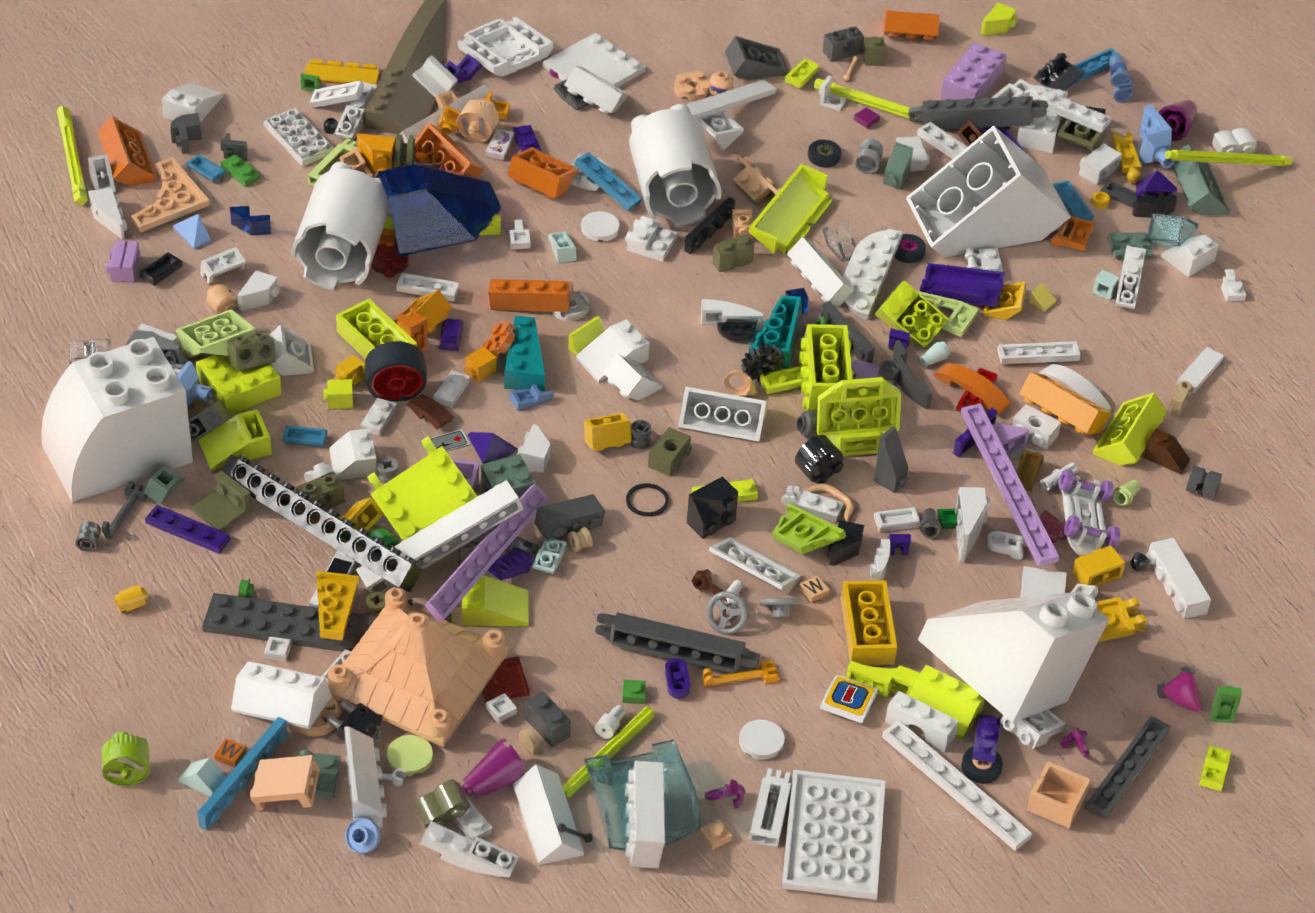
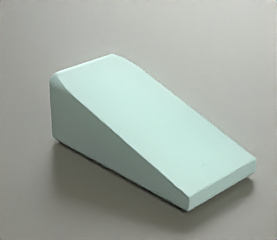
M567 232L548 235V240L558 263L577 260L576 247Z

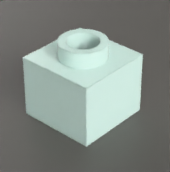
M1101 270L1095 278L1092 293L1110 300L1117 291L1120 277Z

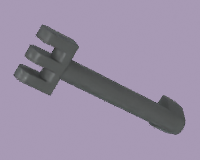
M129 482L124 490L125 496L128 498L111 524L107 521L102 523V532L105 537L112 539L137 499L141 501L146 500L148 497L144 493L146 486L143 489V485L137 484L135 487L134 482Z

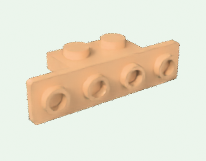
M739 154L735 156L744 169L732 180L753 201L758 204L768 193L771 192L774 196L778 193L780 188L776 190L774 188L775 184L769 178L764 179L763 172L758 167L754 169L752 167L753 163L746 156L744 158Z

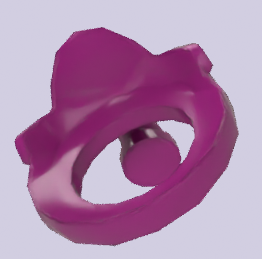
M1078 727L1062 739L1060 743L1062 748H1068L1070 741L1073 740L1084 758L1090 756L1085 744L1088 738L1086 731L1079 730Z
M730 779V785L725 784V787L708 791L704 794L706 800L711 801L737 795V798L733 799V806L736 809L744 801L746 791L736 780Z

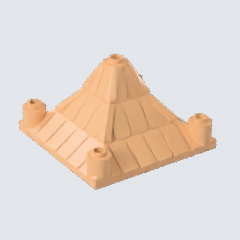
M398 587L391 588L385 594V607L342 665H334L328 670L327 685L333 698L341 702L346 700L355 707L362 703L376 714H381L383 721L444 747L509 653V646L505 645V635L497 630L488 631L484 637H481L446 620L438 623L430 613L407 604V593L405 590Z

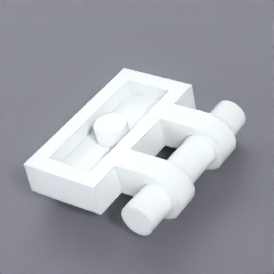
M971 247L966 248L965 261L968 263L967 268L1003 272L998 248L979 249L978 254L973 252Z

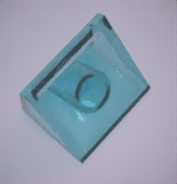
M1152 213L1147 237L1149 243L1181 246L1199 225L1187 217Z

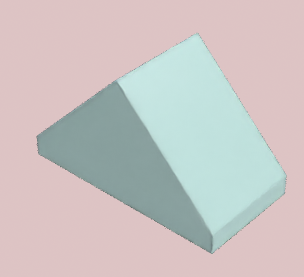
M210 758L191 763L178 780L180 783L211 797L227 777Z

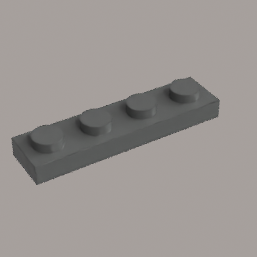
M830 301L823 303L821 317H826L827 325H848L851 351L858 360L873 363L874 348Z

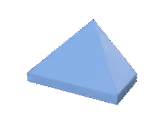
M199 214L173 225L175 231L193 249L211 242Z

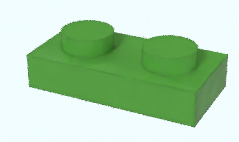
M236 154L220 162L221 168L226 170V173L244 187L260 179L259 172Z
M1230 686L1218 687L1210 713L1211 722H1234L1242 696L1241 688Z

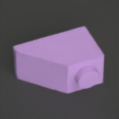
M1002 423L992 425L1006 454L1027 445L1029 436L1027 428Z

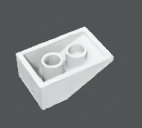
M194 83L172 88L162 98L163 117L174 120L181 115L198 113L201 123L221 100L224 93Z
M626 319L606 329L576 355V359L599 383L608 379L603 372L616 354H620L640 364L648 361L650 343Z
M959 487L955 514H957L958 526H956V536L960 563H964L982 531L983 524L987 522V512L985 510L989 509L990 500L989 496L985 494V488Z

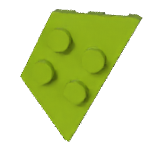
M791 503L787 505L786 515L781 516L779 524L772 533L774 540L801 554L846 537L845 530Z

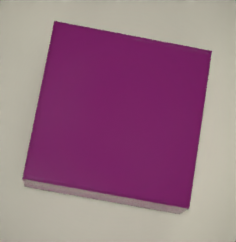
M866 107L854 115V120L869 128L880 120V115Z

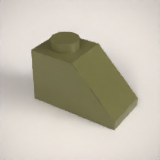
M883 37L864 38L863 54L865 65H883L885 56Z

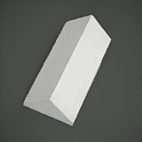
M539 765L533 766L513 783V788L538 865L583 856L584 850L580 838L565 831L559 832L557 830L558 824L564 823L566 827L577 831L558 773Z

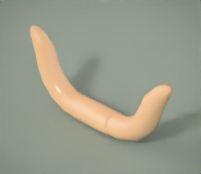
M824 483L804 489L811 493L824 491L844 502L846 505L844 518L847 522L849 521L854 506L850 497L845 493Z

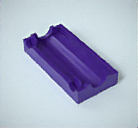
M928 263L925 279H922L920 292L959 300L969 304L998 307L1005 284V272Z

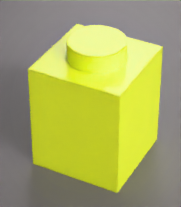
M352 379L327 380V388L323 389L324 401H328V409L353 408Z

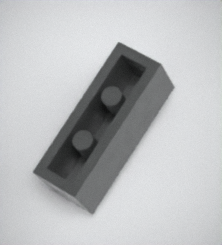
M591 494L538 507L534 524L545 540L568 535L571 531L578 532L583 527L589 530L602 526L605 509L595 495Z

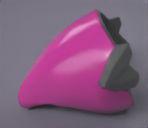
M1187 666L1181 667V672L1168 684L1165 685L1164 682L1161 685L1158 684L1157 694L1159 698L1165 695L1174 703L1191 711L1200 712L1202 710L1197 682L1193 675L1196 670Z

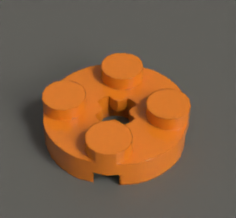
M509 322L495 324L492 329L493 334L482 347H485L495 355L498 360L499 357L497 355L500 352L505 354L515 338L513 330H516V327Z

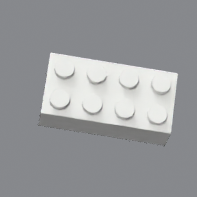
M1032 85L1029 96H1033V100H1037L1044 91L1052 92L1067 99L1068 95L1066 91L1040 85ZM1047 111V115L1044 118H1034L1031 125L1020 126L1017 143L1023 148L1052 153L1062 116Z
M635 761L633 770H629L628 783L625 785V797H628L625 817H629V823H626L625 830L626 837H629V843L626 844V857H630V867L658 868L665 844L663 762Z

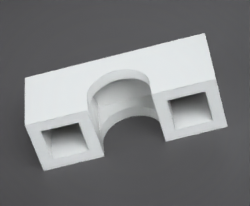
M901 691L897 692L887 707L886 723L893 725L899 720L906 727H909L910 724L918 726L925 734V743L943 752L947 750L955 739L958 720Z

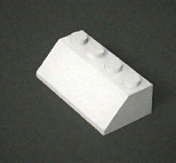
M685 387L678 427L760 442L768 401Z
M248 661L236 677L231 710L235 713L275 721L280 717L286 720V724L310 729L332 696L325 677Z
M345 727L346 760L353 820L369 818L379 828L383 827V818L387 817L386 803L381 804V799L385 798L383 784L379 785L378 780H382L381 766H376V762L380 761L379 747L374 748L373 738L351 727Z

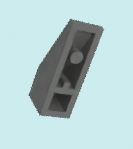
M892 426L880 437L874 481L895 493L908 482L907 474L909 467L897 429Z

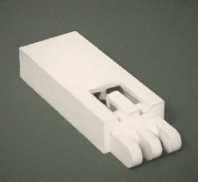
M768 768L766 778L762 779L749 842L778 847L790 795L791 783H789L791 772L786 771L784 778H781L782 770L777 769L776 776H772L773 768ZM769 793L772 794L770 798L771 806L766 805ZM777 795H779L777 806L773 807L772 803H776Z

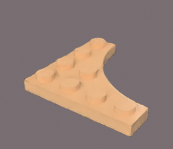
M173 157L156 163V170L162 179V187L157 196V201L153 205H149L140 212L131 215V222L140 233L210 206L206 195Z

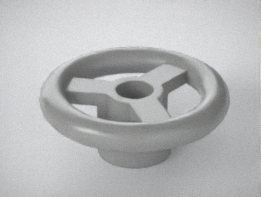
M723 591L715 594L710 599L706 608L708 623L715 631L724 635H733L745 626L748 619V609L744 600L739 595ZM722 598L733 599L738 605L735 603L724 604ZM715 604L720 609L722 617L719 625L713 617V607ZM727 609H728V610L730 611V613H731L730 616H728L727 613H726V610H727ZM741 615L740 622L735 627L726 628L728 621L735 620Z
M770 598L760 600V605L773 607V617H790L789 607L803 605V600L797 598Z

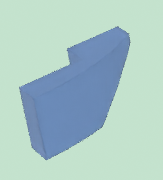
M532 384L531 389L510 391L508 397L516 410L537 406L552 399L554 393L550 390L548 392L541 391L537 388L538 385Z

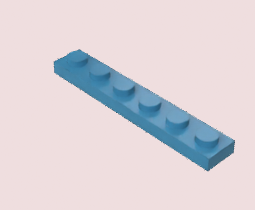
M278 717L200 808L197 812L199 827L207 831L212 823L215 824L223 810L233 803L234 797L239 791L245 789L249 779L255 775V771L258 770L259 761L270 759L275 748L286 740L288 735L286 720Z

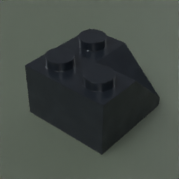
M722 476L690 493L687 524L702 539L714 534L726 525H731L736 521L738 491Z

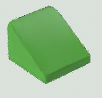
M300 74L302 90L314 91L321 89L322 82L319 76Z

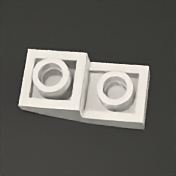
M881 539L880 548L876 549L874 564L870 565V576L874 577L875 581L884 580L890 554V539Z

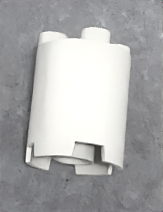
M677 104L670 109L660 110L650 115L637 116L631 123L632 133L629 139V147L649 215L653 219L656 215L665 219H671L675 227L689 226L706 218L705 209L712 204L715 198L721 199V186L700 121L683 104Z
M343 162L334 163L330 171L323 174L317 180L291 249V257H297L300 264L305 268L304 279L327 290H335L338 283L355 280V284L360 285L366 279L390 209L388 197L390 186L385 180L373 178L363 172L353 170L351 166Z

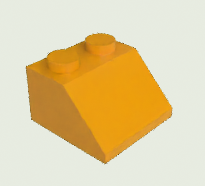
M358 133V152L365 160L366 166L374 178L392 181L395 173V137Z
M438 289L414 300L402 314L406 315L407 318H413L410 310H414L421 317H425L427 319V334H430L437 329L436 325L443 322L449 317L448 313L453 308Z

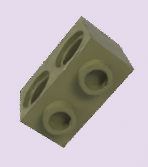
M264 332L255 333L254 336L250 337L240 336L236 337L235 340L227 341L229 364L237 371L276 362L274 339Z

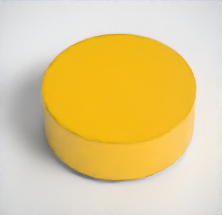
M1095 192L1092 195L1091 204L1095 208L1105 209L1109 206L1111 198L1105 192Z

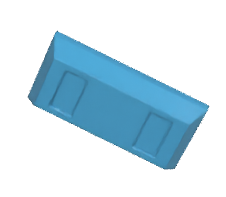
M199 154L185 163L189 169L211 182H215L226 173V170Z
M286 425L282 442L285 444L323 447L328 430Z

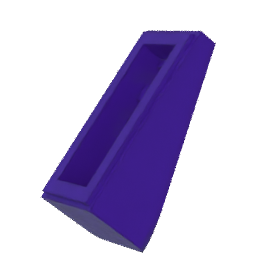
M518 548L496 560L487 571L501 581L528 573L534 559L521 548Z

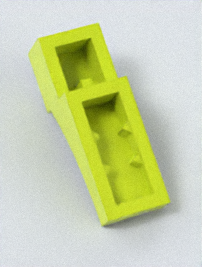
M851 661L847 667L846 678L877 688V694L887 697L889 692L897 694L898 691L909 695L920 673L901 665L898 668H877Z

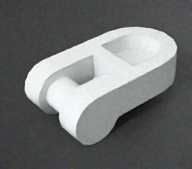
M325 462L313 466L314 471L305 472L304 477L309 482L334 471L330 464L326 465Z
M993 531L987 538V546L990 550L1011 555L1016 560L1023 558V548L1026 546L1023 536Z

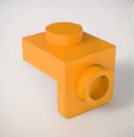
M489 91L487 97L483 98V101H491L495 105L499 119L507 120L511 102L493 100V92Z
M446 105L437 126L446 133L454 134L460 128L456 121L461 112Z

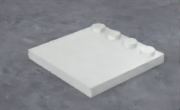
M596 32L543 61V68L549 72L550 68L559 74L558 78L562 81L568 79L575 66H582L617 88L643 74L646 67Z

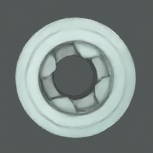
M943 341L936 342L920 357L921 364L924 367H928L934 363L946 360L950 355L949 347Z

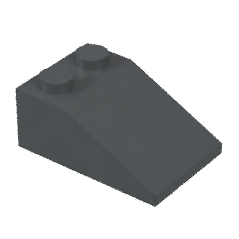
M735 36L725 50L732 72L738 78L751 80L783 76L789 73L779 48Z

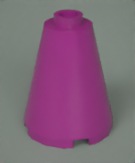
M1190 100L1165 106L1158 112L1172 129L1171 141H1179L1189 133L1197 113V106L1194 102Z
M502 738L463 779L465 784L462 787L469 797L474 796L477 799L512 785L524 775L522 769L526 766L511 745L505 746L504 742L507 741L506 739Z

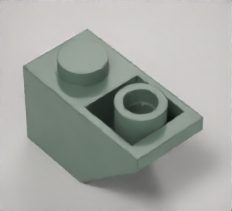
M161 466L150 478L144 493L162 505L185 480V477L170 466Z

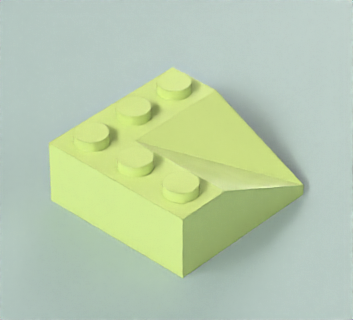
M231 309L178 328L176 332L180 349L187 357H198L201 353L229 356L227 341L235 340L236 337L254 336L256 329Z

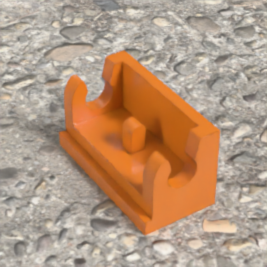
M410 310L413 318H407L402 313L397 315V325L417 342L418 349L420 351L427 349V319L421 317L414 310Z

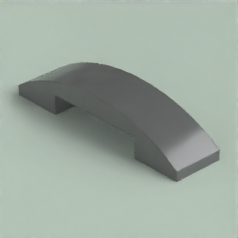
M900 340L895 341L892 361L899 365L897 383L904 393L916 404L925 409H930L932 393L924 380L915 381L906 366L907 352Z

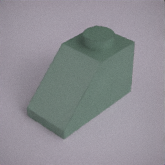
M898 142L895 143L885 169L883 184L901 190L910 176L914 148Z

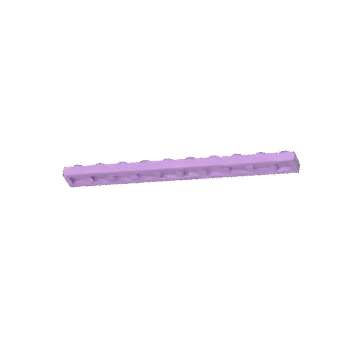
M981 403L962 407L961 415L1038 567L1058 562L1059 555Z
M537 483L531 485L519 498L524 510L495 526L425 604V607L438 623L449 615L536 515L537 508L544 506L549 500Z

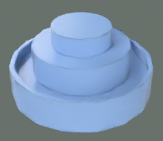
M358 818L348 825L345 839L351 850L357 853H367L377 847L380 842L381 833L378 825L373 820Z

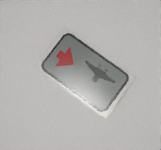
M462 429L430 438L436 449L443 446L445 451L470 445Z

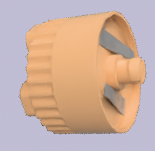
M471 99L466 103L456 121L460 125L458 130L460 134L469 141L477 143L487 141L499 122V114L495 109V105L489 100L483 101L479 99Z

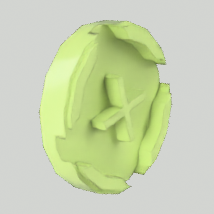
M401 736L389 745L387 761L393 771L403 769L406 771V776H414L415 773L419 772L421 774L431 766L433 761L432 746L427 740L419 736Z

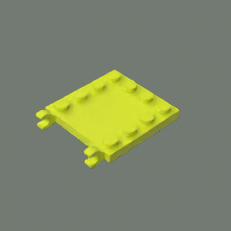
M429 437L421 441L429 455L386 484L382 485L375 473L367 477L375 489L371 493L372 498L402 541L417 534L420 530L427 528L440 518L449 515L457 508L464 506L477 497L443 446L436 449Z

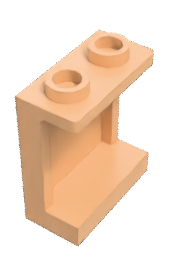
M307 755L260 760L258 770L255 771L254 787L250 791L251 801L255 803L259 811L264 810L266 802L299 799L303 808L312 807L320 772L314 757Z

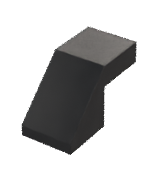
M1147 193L1135 200L1132 215L1135 217L1162 219L1174 212L1177 196L1171 193L1158 200Z

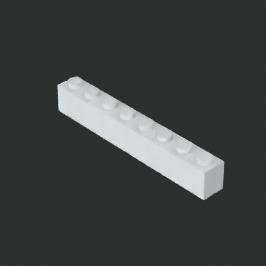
M506 480L486 493L477 496L464 506L457 508L449 515L440 518L427 528L420 530L417 534L403 540L395 548L402 551V557L405 558L408 555L418 561L416 565L425 569L524 509L518 496ZM363 565L356 569L369 593H384L395 586Z

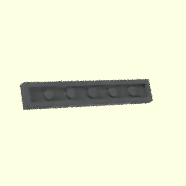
M1150 716L1089 799L1085 809L1106 820L1170 732L1171 726Z

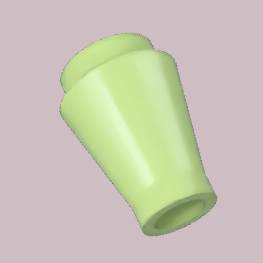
M1132 480L1115 488L1113 493L1115 503L1120 506L1129 505L1140 490V484Z

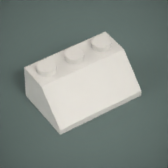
M575 66L564 84L568 87V92L575 96L580 94L584 97L583 101L590 105L595 103L600 106L599 110L607 115L615 113L629 95L582 66Z

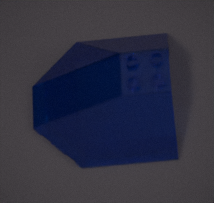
M413 164L377 171L371 176L380 179L388 198L396 237L394 245L399 256L477 241L481 231L488 227L492 222V217L501 210V205L490 182L443 165Z

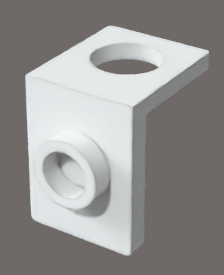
M828 75L819 89V94L821 95L820 105L840 111L847 99L830 93L832 76ZM831 100H838L840 103L837 104V105H834V104L830 103V101H831Z

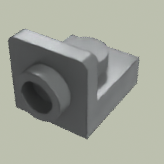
M226 133L225 139L221 140L220 150L223 151L224 159L236 154L243 161H247V141L231 140L230 133Z

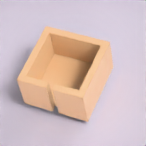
M1047 761L1030 793L1026 810L1070 829L1087 795L1091 779Z

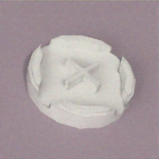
M592 212L582 219L581 231L586 238L598 242V240H603L604 242L614 239L618 235L620 224L618 219L608 212Z
M753 720L742 727L739 734V745L745 754L752 755L751 758L756 760L772 759L784 747V733L778 725L771 721Z

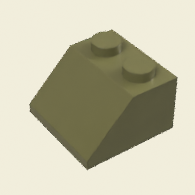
M1067 119L1058 132V136L1062 140L1093 151L1102 144L1106 128L1100 133Z

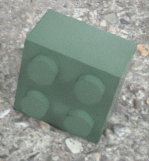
M520 454L481 465V484L486 492L507 480L518 498H520L531 485L536 483Z

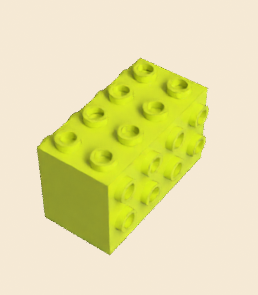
M807 324L805 338H801V350L803 351H799V363L803 365V367H800V379L804 380L801 383V394H805L802 400L803 410L818 411L819 395L841 380L854 379V371L851 369V339L848 336V325Z

